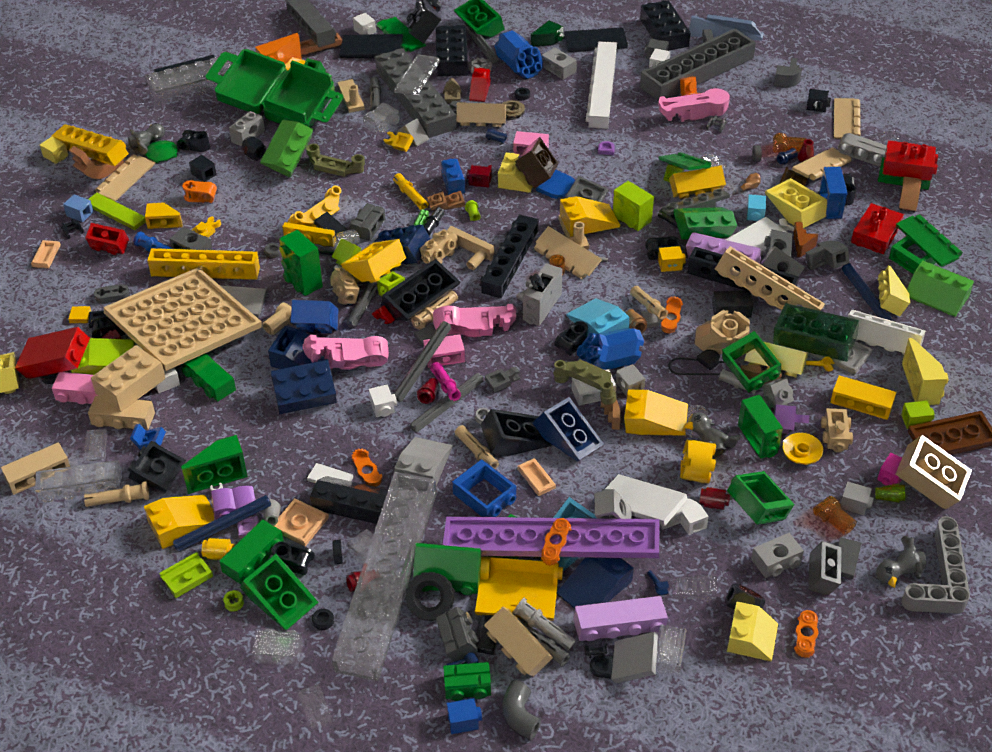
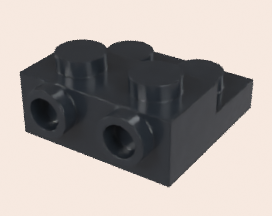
M150 441L147 447L143 446L138 453V460L131 462L127 470L130 472L128 478L138 484L147 482L152 487L166 493L181 471V466L186 463V460Z

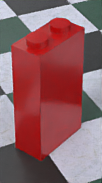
M79 327L28 338L15 369L29 379L78 369L90 337Z

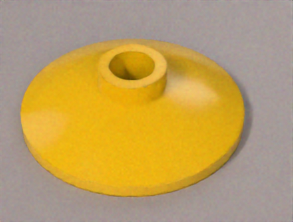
M807 433L789 435L785 438L782 446L783 453L789 460L802 465L817 462L823 454L821 442L813 435Z

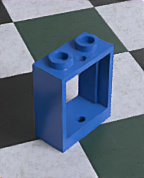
M841 167L823 168L819 195L827 199L825 219H842L847 190Z
M482 459L452 481L453 494L481 517H496L507 505H512L516 500V485ZM483 479L502 492L500 496L488 505L469 492L471 488Z

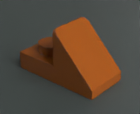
M795 222L793 231L797 257H802L805 255V252L816 247L818 234H807L806 229H803L802 222Z

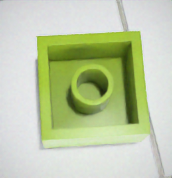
M626 181L614 190L613 212L617 220H621L628 227L634 228L637 231L652 222L653 195L630 181Z

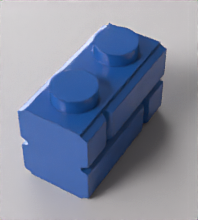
M455 158L441 161L442 178L448 195L458 191L465 194V179L458 160Z

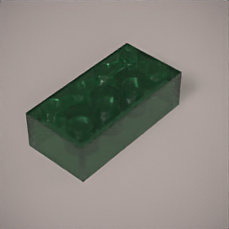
M785 303L774 327L773 344L847 362L858 336L859 320Z

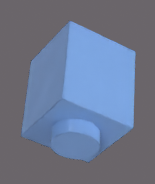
M75 194L63 204L66 216L80 222H84L93 213L91 201Z

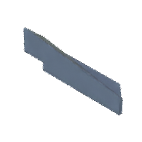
M709 14L707 19L692 16L689 27L691 37H702L703 29H711L714 38L733 29H737L752 40L762 41L764 33H761L756 28V24L753 21Z

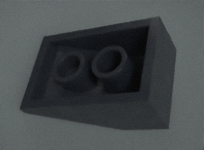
M490 409L480 424L491 454L511 456L551 447L552 444L546 441L533 425V422L539 416Z

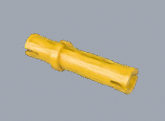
M401 173L396 174L393 181L400 187V191L405 193L420 210L428 208L429 203L415 190L413 184L407 181Z

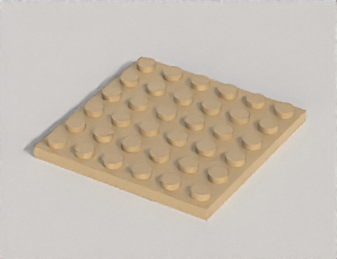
M199 267L103 307L104 314L139 347L159 360L165 371L262 327V321Z

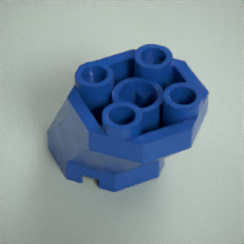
M513 30L499 34V40L495 43L498 58L503 60L516 74L528 79L538 75L539 71L543 68L538 48L531 46L521 35Z
M624 328L604 334L589 333L582 345L578 347L577 356H579V359L604 370L621 366L626 367L635 364L641 357L642 351H639V347L643 346L644 339L640 330L633 328Z

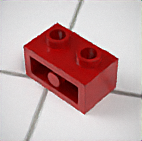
M95 223L90 224L85 236L93 250H103L113 255H117V253L124 254L129 242V238L124 230Z

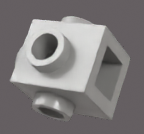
M777 379L762 386L764 401L770 408L774 407V405L788 406V403L794 401L793 390L789 386L787 379Z

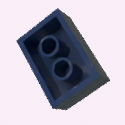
M328 360L271 371L279 415L337 403Z

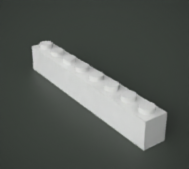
M598 42V48H595L586 113V122H589V128L608 129L617 43Z

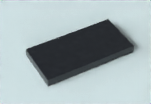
M623 27L564 31L568 53L595 51V48H598V42L617 43V49L628 48Z
M403 34L344 35L339 57L375 58V56L402 49L404 37Z

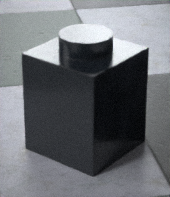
M203 155L189 162L191 174L202 182H206L217 175L215 163Z

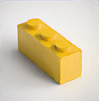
M722 165L708 169L675 173L669 178L673 197H679V199L688 198L691 194L698 196L708 191L713 192L715 189H723L726 186Z
M839 375L830 403L888 420L896 392Z

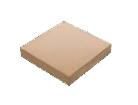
M294 498L279 516L278 523L274 526L282 531V536L306 546L328 520L329 514Z

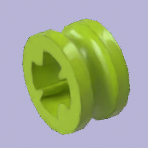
M232 590L224 595L223 601L227 610L234 612L243 607L244 600L241 592ZM233 598H237L238 602L234 601V604H231L230 600L232 599L233 601Z

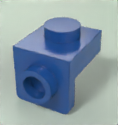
M137 424L133 429L130 440L140 450L143 446L147 447L150 441L161 446L166 431L162 427L146 431L140 424Z

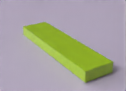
M95 193L88 199L91 201L92 209L133 230H137L146 223L145 216L99 193Z

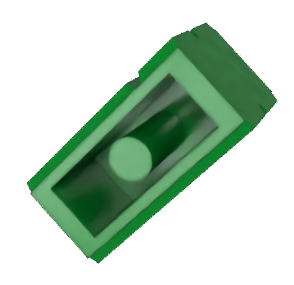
M489 662L443 666L446 699L460 701L467 697L483 699L486 696H491Z

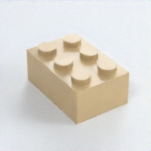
M137 345L91 377L95 394L120 412L166 379L162 363Z
M921 435L907 445L895 475L940 507L948 509L961 500L972 470Z

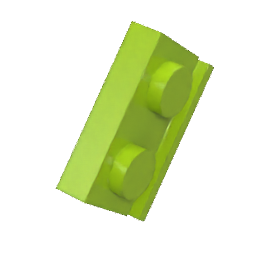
M197 552L159 573L160 578L165 582V585L175 598L213 577L211 569L199 557Z

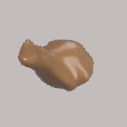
M758 173L750 174L746 178L745 183L740 186L741 189L745 191L757 188L761 183L760 175Z

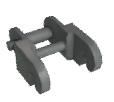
M717 115L713 118L711 117L706 129L716 124L721 126L719 133H722L726 126L727 118H717Z

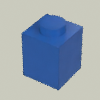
M474 698L447 703L451 734L479 729L482 713L481 708L476 707Z

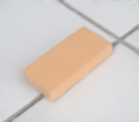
M43 240L31 262V266L49 269L60 247V242Z
M535 458L517 466L518 471L538 496L556 488V484Z

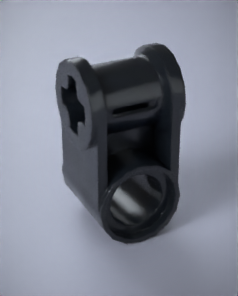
M185 130L182 133V138L177 141V146L182 150L206 152L211 147L208 134L205 131Z
M675 236L652 237L645 242L649 260H658L659 248L680 246V240Z
M107 315L97 316L91 320V326L93 327L91 332L92 338L101 339L108 331H113L114 329L117 330L120 336L126 334Z
M582 321L574 322L557 336L554 345L557 348L561 347L571 356L588 337L587 324Z
M282 541L277 542L272 547V555L277 554L292 572L301 575L307 574L308 565L315 557L311 549Z

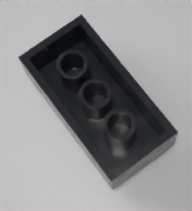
M669 0L641 5L640 20L652 39L668 41V51L689 47L691 32Z
M466 26L436 27L437 76L468 75Z

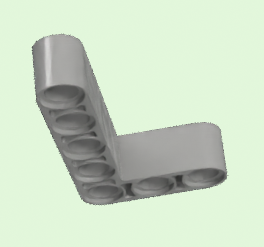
M946 516L939 519L935 530L942 585L917 583L907 585L901 603L909 611L958 614L966 609L970 592L958 524L955 519Z

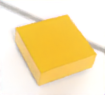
M72 306L68 319L69 323H88L89 312H91L90 306Z

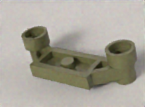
M309 144L306 147L309 161L314 165V170L343 177L348 174L362 173L364 171L365 157L361 154L353 155L350 162L321 155L319 145Z
M581 359L573 362L557 360L554 363L555 370L553 375L557 383L567 382L570 376L599 389L603 404L610 405L615 403L616 392L610 380V372Z

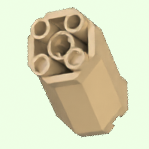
M723 310L712 316L710 321L696 328L695 345L702 351L710 349L722 354V349L749 334L750 320L740 312L734 311L733 314H728V311Z

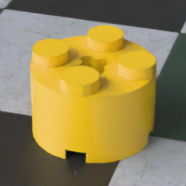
M686 440L682 452L684 456L680 465V478L709 484L711 472H714L716 460L712 459V456L715 455L716 444Z

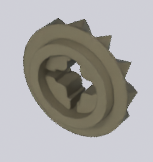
M510 100L502 103L506 104V116L508 119L510 117L516 118V116L521 117L525 112V106L519 101Z

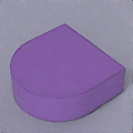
M603 141L598 145V154L614 155L615 145L612 142Z

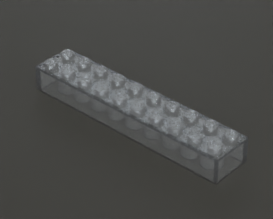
M394 472L332 658L335 673L379 681L406 594L405 591L414 568L416 543L422 542L437 494L435 479Z

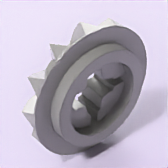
M477 57V59H472L468 62V70L471 73L474 72V68L490 69L491 71L492 63L489 59Z

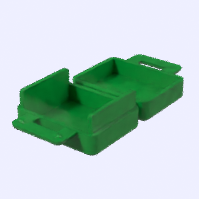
M249 49L242 50L238 56L229 52L221 53L206 74L207 80L218 83L215 87L216 99L218 101L247 112L252 111L256 114H260L264 110L266 119L279 124L282 120L299 122L312 128L316 120L327 123L344 98L343 94L335 91L331 74L293 60L290 62L291 67L289 70H286L284 62ZM227 61L232 62L224 76L218 75ZM332 99V100L330 101V103L328 104V106L326 107V109L324 110V112L321 113V112L323 111V109L325 108V106L327 105V103L329 102V100Z

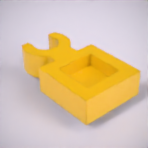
M389 131L387 134L391 138L384 139L383 141L395 149L407 152L414 138L410 134L398 132L397 135H394L393 132Z
M211 216L207 219V223L200 222L192 230L209 238L215 233V228L220 227L221 221L217 220L214 222V217Z

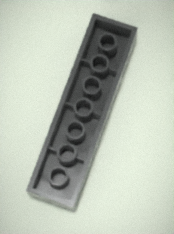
M737 29L730 30L641 71L640 88L658 101L662 96L670 98L681 93L680 79L693 76L696 77V85L753 59L756 42Z
M403 48L375 56L376 72L411 118L419 120L428 138L457 130L456 114Z

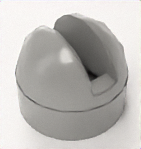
M479 408L475 414L476 422L481 424L484 420L481 418L484 415L486 416L490 410Z

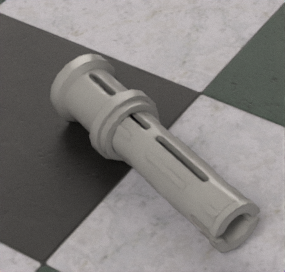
M523 598L513 611L514 615H519L527 621L528 626H535L561 645L566 651H569L576 641L575 638L543 616L542 610H537L527 603L526 598Z

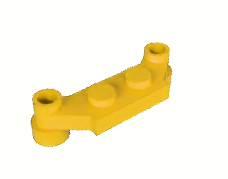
M335 185L328 189L324 200L305 213L296 211L295 214L289 217L288 223L316 227L314 220L322 214L328 212L330 215H334L340 210L338 203L341 188Z

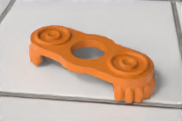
M675 296L668 298L666 301V310H668V314H674L676 319L669 320L666 317L661 322L662 331L669 334L675 332L683 305L682 300Z
M364 449L355 450L352 454V460L357 468L358 475L363 478L367 485L379 486L382 481V474L378 473L377 466L370 460L369 452ZM366 466L373 468V471L369 474H364L361 470Z
M556 519L552 524L550 532L545 536L541 559L546 565L554 566L560 561L559 554L562 547L566 544L568 531H572L567 519ZM553 535H559L562 537V541L559 544H552L550 538Z
M805 610L798 617L799 624L796 628L797 642L794 650L798 656L809 658L815 652V639L818 636V617L813 611ZM808 627L813 631V635L809 637L804 636L801 633V629Z

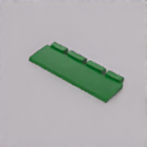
M396 17L382 20L376 25L384 34H403L402 48L405 51L412 52L426 47L425 43L423 44L409 34L408 28Z
M682 152L658 156V160L686 170L708 169L712 166L709 161Z
M920 214L915 217L912 215L896 223V227L941 268L958 260L963 253Z

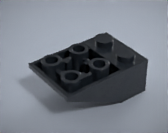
M419 0L415 5L416 9L414 12L408 14L406 24L409 34L424 44L442 19L427 0Z

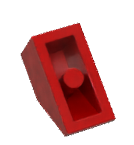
M474 68L469 101L485 102L490 86V69Z

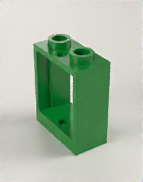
M907 236L891 247L889 259L912 274L915 273L922 261L933 265L936 264L928 255L920 259L906 250L915 244Z
M755 331L722 349V360L748 393L752 390L760 389L764 383L777 379L781 374V363ZM755 348L770 368L749 380L734 360Z
M760 395L742 400L738 427L760 459L775 456L779 451L783 427Z
M764 471L735 475L727 489V492L757 525L786 519L795 505ZM755 490L766 503H762L752 491Z

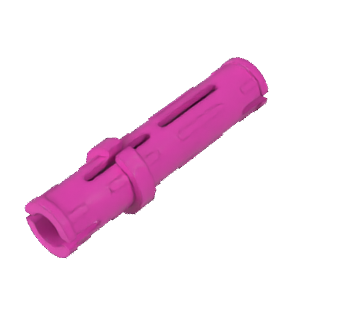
M438 362L432 363L430 370L441 384L442 391L447 393L451 401L452 399L453 401L459 400L461 392L457 389L455 381L450 379L440 362L439 364Z

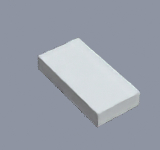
M316 463L307 477L308 481L316 483L318 479L325 476L352 481L353 474Z

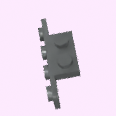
M715 189L710 193H701L697 197L684 198L680 202L668 203L662 207V211L668 215H673V210L679 208L716 207L715 202L730 198V194L723 189Z

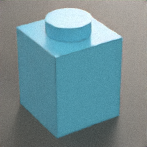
M748 195L747 220L759 221L763 219L766 211V196Z

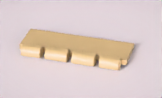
M834 98V138L842 139L846 133L861 137L860 100L854 98Z
M832 147L792 167V170L806 178L810 177L811 180H816L822 177L824 167H842L851 162L852 159L850 156L844 155Z
M132 155L105 182H102L95 191L116 201L156 163L142 156Z
M549 226L537 239L534 247L535 251L543 256L546 254V258L556 264L559 262V266L569 272L572 271V274L581 280L586 276H590L602 261L600 257Z

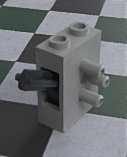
M547 263L538 274L530 275V280H527L525 284L528 289L526 291L523 290L522 293L519 292L516 296L518 300L523 301V320L540 326L562 294V268Z

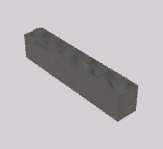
M285 0L289 14L318 47L336 43L335 28L331 27L330 23L325 20L323 15L321 16L313 4L308 0Z

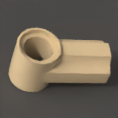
M281 303L277 307L275 314L262 323L265 331L270 335H274L287 324L293 325L291 323L292 307L286 303Z

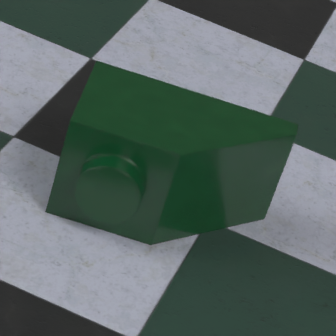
M548 20L531 33V46L555 45L557 42L562 41L564 37L563 26Z

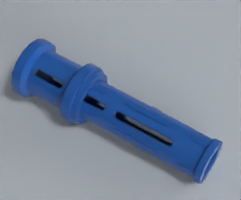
M141 231L135 235L133 240L135 246L146 248L148 252H150L151 248L174 249L158 242L155 237L146 236Z

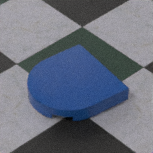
M555 170L549 180L536 187V191L554 199L565 197L575 179Z

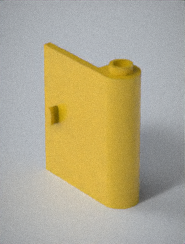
M482 556L475 615H495L503 606L513 613L519 602L526 598L527 603L537 610H542L543 616L550 621H554L558 580H562L563 567H559V562L554 566H549L543 563V561Z

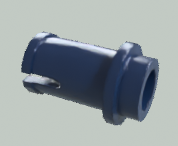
M488 128L486 138L504 144L507 140V133L496 131L494 128Z
M791 148L786 152H780L776 157L777 162L785 165L788 161L797 158L798 152L792 154V152L796 151L795 148Z

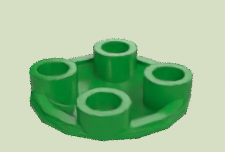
M156 141L147 147L148 152L145 155L155 163H160L161 161L175 158L178 148L171 141Z

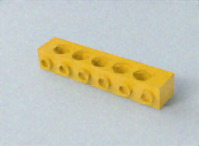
M64 124L51 135V137L65 143L68 152L75 146L85 152L90 159L116 166L129 154L125 143L121 140Z
M151 248L147 260L151 276L177 277L199 267L210 278L257 280L260 270L258 253L252 251Z

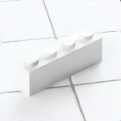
M851 310L847 317L843 335L854 341L861 340L867 345H878L884 347L887 351H899L904 355L908 338H913L922 346L926 331Z

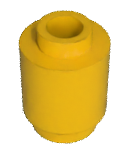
M209 538L208 540H203L202 557H207V559L221 560L234 547V544L231 543L230 539Z

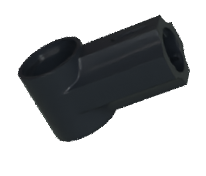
M844 173L843 177L847 190L845 205H851L854 203L856 186L854 185V177Z

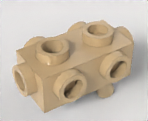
M445 229L432 235L433 238L419 248L422 255L421 258L426 264L435 259L442 263V259L453 255L454 249L458 247L456 242L458 241V236L454 232Z
M342 267L334 269L330 278V284L333 286V292L338 296L340 304H355L359 293V287L356 283L360 282V280Z
M826 409L825 416L821 418V428L826 430L823 431V443H827V448L833 449L835 452L848 450L849 444L853 442V433L849 432L851 418L847 416V409Z

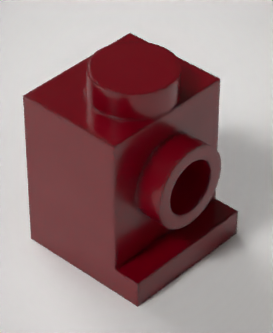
M471 165L466 174V179H469V185L489 188L492 179V165H488V167Z

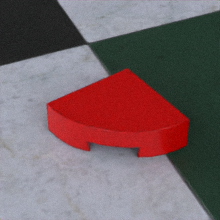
M384 305L371 313L377 320L379 318L385 320V324H390L395 320Z

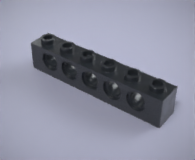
M519 214L516 221L512 222L511 229L507 231L504 242H501L499 245V251L494 254L491 265L487 266L485 275L480 278L479 286L481 287L482 294L498 298L503 297L539 231V219Z
M699 247L693 249L689 257L687 274L741 290H748L736 285L730 278L721 276L715 270L723 254ZM734 266L736 271H741L738 266ZM767 268L793 285H798V276ZM749 275L751 280L756 281L754 276ZM765 285L767 290L772 291L769 285ZM781 295L782 299L788 300L787 296Z

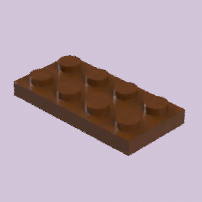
M982 411L912 425L908 427L907 431L913 441L923 435L950 455L992 446V426Z

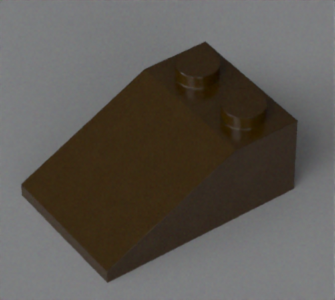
M541 137L537 138L515 160L517 169L523 172L527 183L530 186L532 185L534 189L549 180L559 164Z

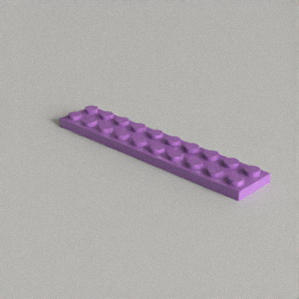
M447 517L443 545L481 548V556L541 557L545 536L550 532L553 522L558 518ZM565 518L569 521L572 531H568L566 544L562 547L559 557L659 558V519ZM553 535L550 538L552 544H559L562 541V537L559 535Z

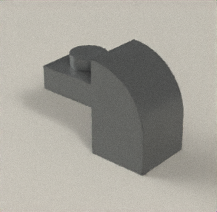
M791 58L790 67L777 65L774 86L793 87L799 84L802 68H799L800 65H797V58Z
M838 241L817 243V248L805 252L807 266L810 270L825 264L836 269L850 263L848 247Z

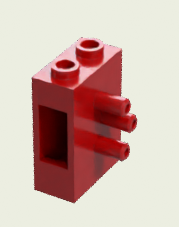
M888 140L884 156L883 174L931 181L932 175H936L938 166V154H935L936 147L927 146L926 144L919 145Z
M871 203L853 230L851 243L870 249L873 252L885 254L899 231L896 223L903 220L904 214Z

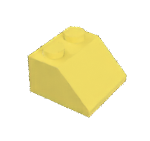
M505 153L498 171V188L531 193L533 186L527 183L526 176L515 165V160L520 154Z
M736 602L727 652L772 661L778 623L759 606Z

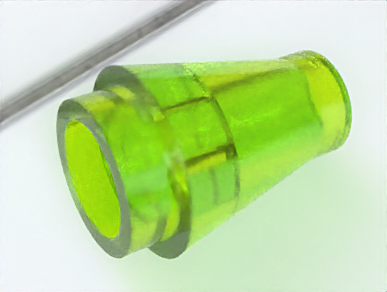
M895 483L875 487V500L900 503V501H905L906 499L905 485Z

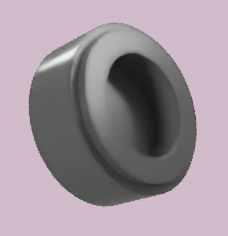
M754 145L752 147L753 161L760 162L762 157L761 146Z
M277 243L266 245L264 248L265 256L268 258L279 257L281 255L280 245Z

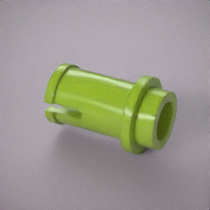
M473 200L466 202L465 210L468 212L470 220H480L481 216L478 211L477 202Z

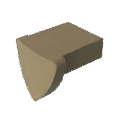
M450 78L443 88L446 103L460 101L462 90L453 78Z

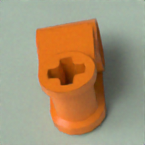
M188 180L182 184V188L185 191V201L212 203L214 201L217 191L214 183Z

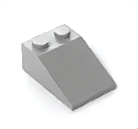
M414 437L401 452L395 465L396 483L435 491L453 445Z

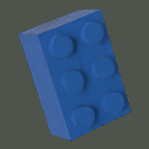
M292 300L291 323L306 333H314V330H318L321 333L332 334V330H337L339 309L330 301Z

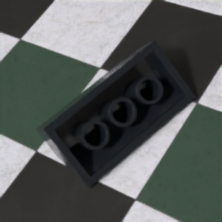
M435 259L383 294L381 306L384 305L395 320L408 321L460 285L461 282Z
M325 476L316 481L310 494L312 507L323 512L391 527L404 494Z

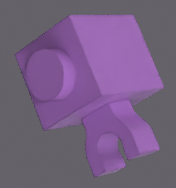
M774 405V416L783 427L782 433L789 434V430H794L795 422L809 423V415H797L796 406Z

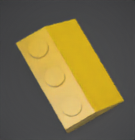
M394 239L370 244L343 262L341 266L361 282L369 281L374 283L379 281L381 276L389 274L392 268L400 266L401 262L406 259L400 240Z

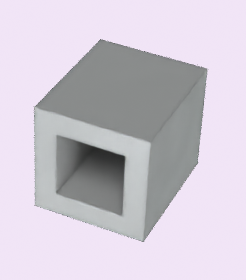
M847 482L840 509L865 515L866 509L870 510L874 498L870 497L872 488Z

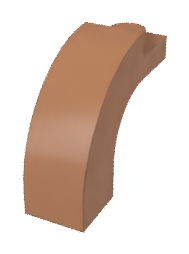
M75 146L69 150L74 156L72 159L75 161L72 166L93 179L107 177L124 163L121 160L116 166L89 159L85 152Z

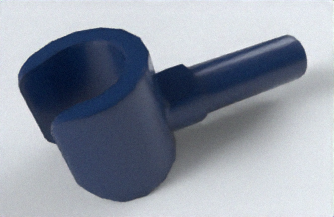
M649 570L647 574L655 585L656 593L658 595L669 594L667 589L669 588L668 581L660 582L654 573Z
M468 653L464 656V659L447 663L446 665L479 662L474 653Z

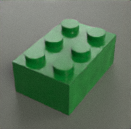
M298 229L279 238V250L282 254L281 264L284 268L283 277L285 281L291 283L298 293L301 292L304 296L322 288L318 247Z

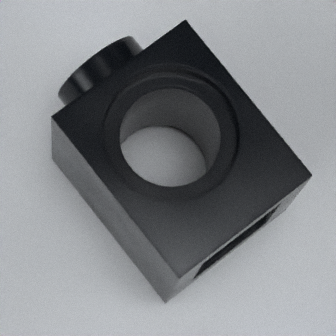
M809 89L806 110L826 112V107H830L831 98L828 97L829 91Z

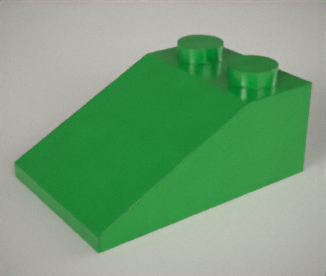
M237 435L215 441L181 466L188 494L209 489L211 485L216 487L219 486V483L223 485L248 477Z
M277 554L243 580L240 585L241 590L248 598L285 631L319 603Z

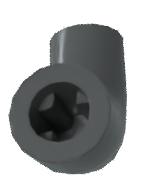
M513 680L508 686L502 701L503 716L512 730L529 740H533L540 728L541 718L530 714L525 709V703L531 694L530 688L520 681Z

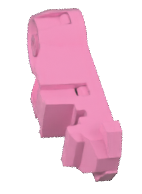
M713 88L700 94L673 98L662 96L659 98L658 106L660 112L668 121H672V118L678 114L681 122H684V120L688 119L691 121L703 119L707 116L723 115L729 106L730 96L723 89Z
M513 304L500 307L472 308L442 306L433 312V325L435 330H437L441 322L449 323L451 329L447 335L461 334L467 337L492 336L493 327H496V324H499V327H503L504 331L509 330L516 320L517 310Z
M310 335L304 340L303 344L304 353L310 358L312 363L317 362L318 359H321V356H324V359L329 361L330 369L352 370L360 366H382L387 362L389 356L388 341L379 336L350 339L316 338V335Z

